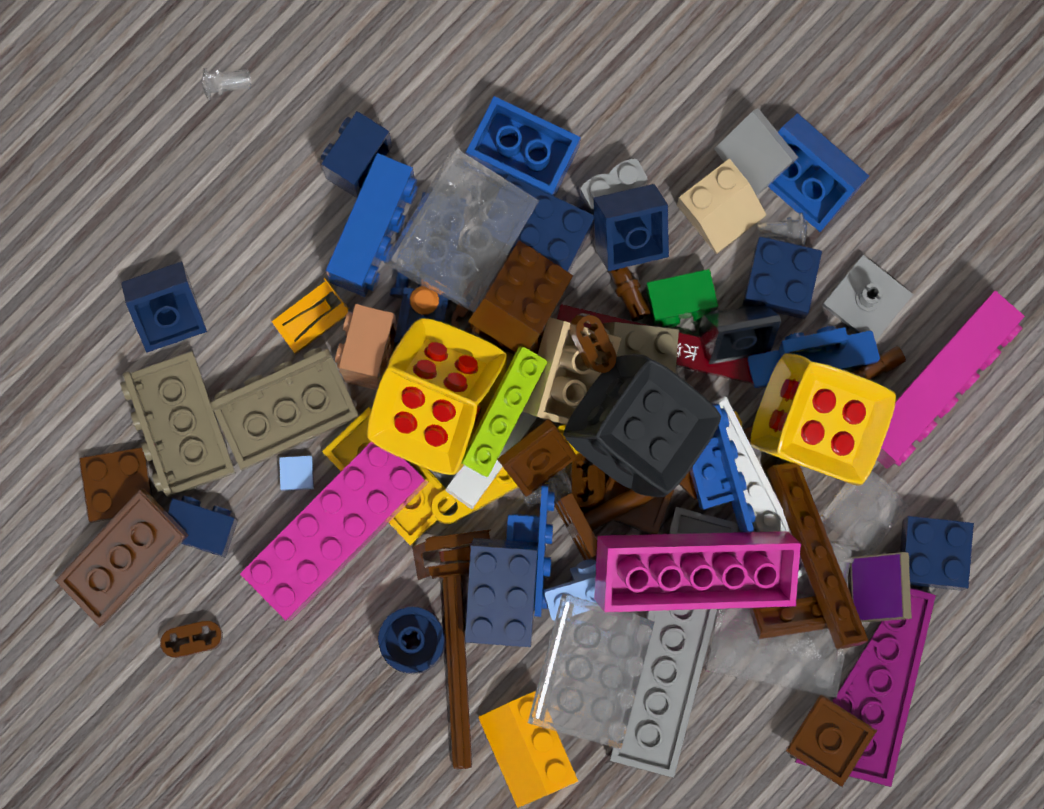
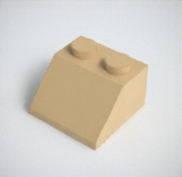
M730 158L682 194L677 202L678 208L715 254H718L766 217V213L750 183Z

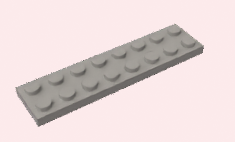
M676 507L669 534L737 532L738 524ZM717 609L648 611L610 761L674 778Z

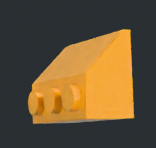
M539 690L478 717L517 808L578 782Z

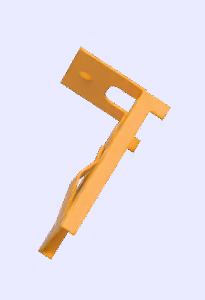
M325 278V282L271 321L295 354L346 317L347 312H349V307L337 294L332 284ZM332 291L341 301V304L331 310L330 305L324 300L315 308L301 314L286 325H282L315 305ZM331 310L329 313L323 316L318 322H316L296 342L294 341L311 323H313L320 316Z

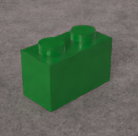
M710 269L646 283L645 290L653 325L661 324L662 328H669L681 324V319L693 317V321H701L703 315H707L718 308Z

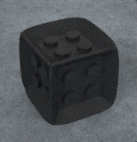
M626 354L617 357L616 363L610 371L601 373L571 415L563 436L579 453L623 486L632 489L640 495L664 497L681 483L698 460L717 430L721 415L703 395L669 368L645 355Z

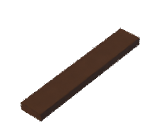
M786 463L770 467L767 472L783 509L791 534L801 543L800 557L836 650L863 645L868 641L866 632L800 465Z

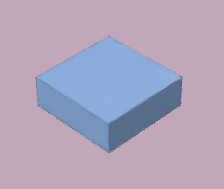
M312 456L279 457L281 491L314 489Z

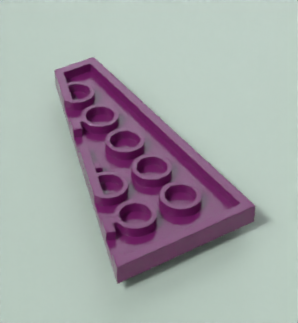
M911 588L912 619L881 621L832 700L833 703L877 730L849 777L892 787L936 597L935 594ZM797 758L794 761V763L806 765Z

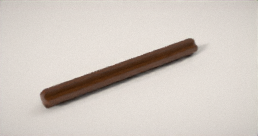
M457 575L443 577L452 761L454 769H469L472 767L463 587L462 576Z

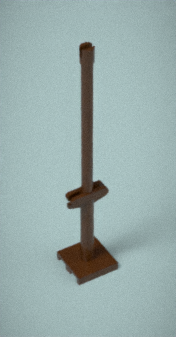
M896 346L880 354V359L877 363L863 365L850 373L871 380L906 362V358L900 347ZM753 425L743 430L749 443L751 442ZM689 471L679 485L696 500L697 495ZM629 489L583 514L573 494L570 493L559 499L554 504V507L585 561L597 556L598 541L593 533L594 530L655 497L640 495Z

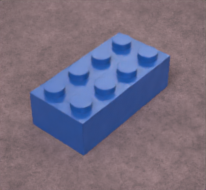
M379 153L376 154L326 268L330 283L363 297H366L368 290H375L380 278V273H378L381 261L387 262L393 248L391 237L394 232H400L406 217L403 215L406 203L412 204L418 191L413 167Z

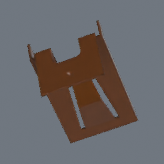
M491 529L437 537L432 536L426 538V542L413 546L418 580L432 576V579L469 574L470 563H451L425 568L422 554L426 551L448 549L472 543L473 538L490 539L489 531ZM471 546L439 552L440 561H470Z

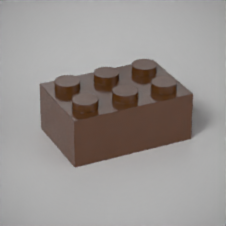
M519 240L502 264L468 322L514 352H517L520 346L530 349L542 332L573 275Z

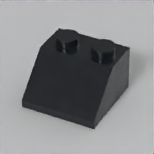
M765 304L758 306L744 305L738 309L724 312L715 310L707 315H703L698 332L708 363L715 364L771 352L781 318L780 315Z

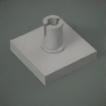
M862 255L822 306L854 332L872 331L876 341L913 294L866 256Z

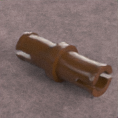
M625 267L609 271L617 287L615 292L618 297H622L631 320L638 321L643 319V314L648 316L651 311L648 309L639 290L641 285L638 280H634L629 268Z

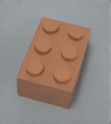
M355 304L353 312H347L343 331H346L345 344L339 343L335 362L338 363L337 367L340 369L339 372L342 374L345 383L374 390L378 389L382 376L388 368L395 345L397 323L394 313Z

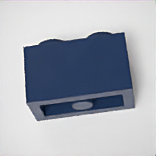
M182 496L181 501L172 498L168 514L189 535L181 544L226 558L238 523L235 518L231 517L232 511L215 505L211 511L200 507L201 501L187 496Z

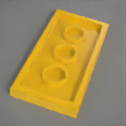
M370 407L322 451L340 471L371 442L367 437L368 421L372 410ZM409 462L429 483L389 524L411 546L438 521L432 513V501L439 492L446 488L428 469ZM450 497L440 501L438 505L440 513L444 515L456 501Z

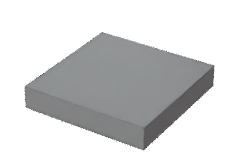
M758 108L753 110L714 148L724 162L730 158L750 183L756 196L760 195L798 159V156Z

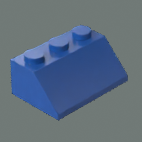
M797 113L781 127L778 133L798 156V159L768 187L821 232L869 178V175Z

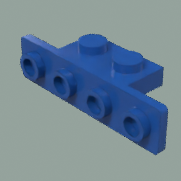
M835 326L820 328L816 331V334L806 336L802 332L790 334L781 342L779 350L748 357L747 362L753 386L755 388L767 386L775 366L786 353L800 355L812 362L830 365L842 370L877 363L880 356L872 331H865L847 335L845 327L836 329Z
M711 403L720 413L721 420L712 439L690 470L700 509L710 508L731 501L739 530L748 533L754 531L752 522H755V513L751 504L746 503L743 492L747 489L743 473L741 471L738 472L735 459L738 458L737 448L734 441L729 440L726 430L729 427L728 415L724 408H720L719 404Z
M542 484L540 516L508 514L506 540L538 542L535 617H541L542 609H548L543 586L544 576L550 577L551 557H545L546 544H552L553 524H547L548 511H554L555 492L549 491V484Z

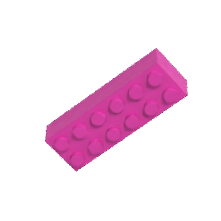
M994 291L896 400L893 416L877 460L885 468L888 469L894 463L899 467L916 449L912 443L915 440L920 443L938 425L934 418L938 416L941 419L959 401L955 395L958 392L963 395L978 380L980 375L976 371L978 369L984 371L1001 354L997 347L1001 345L1004 348L1023 329L1019 323L1025 316L997 291Z
M370 442L240 575L285 621H292L429 482L407 460L395 456Z
M788 531L598 536L594 599L604 612L796 606L801 543Z

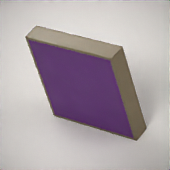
M899 552L850 557L852 599L861 622L912 619L909 553Z

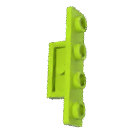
M520 346L466 448L461 464L482 476L488 477L547 364L544 358L525 347Z

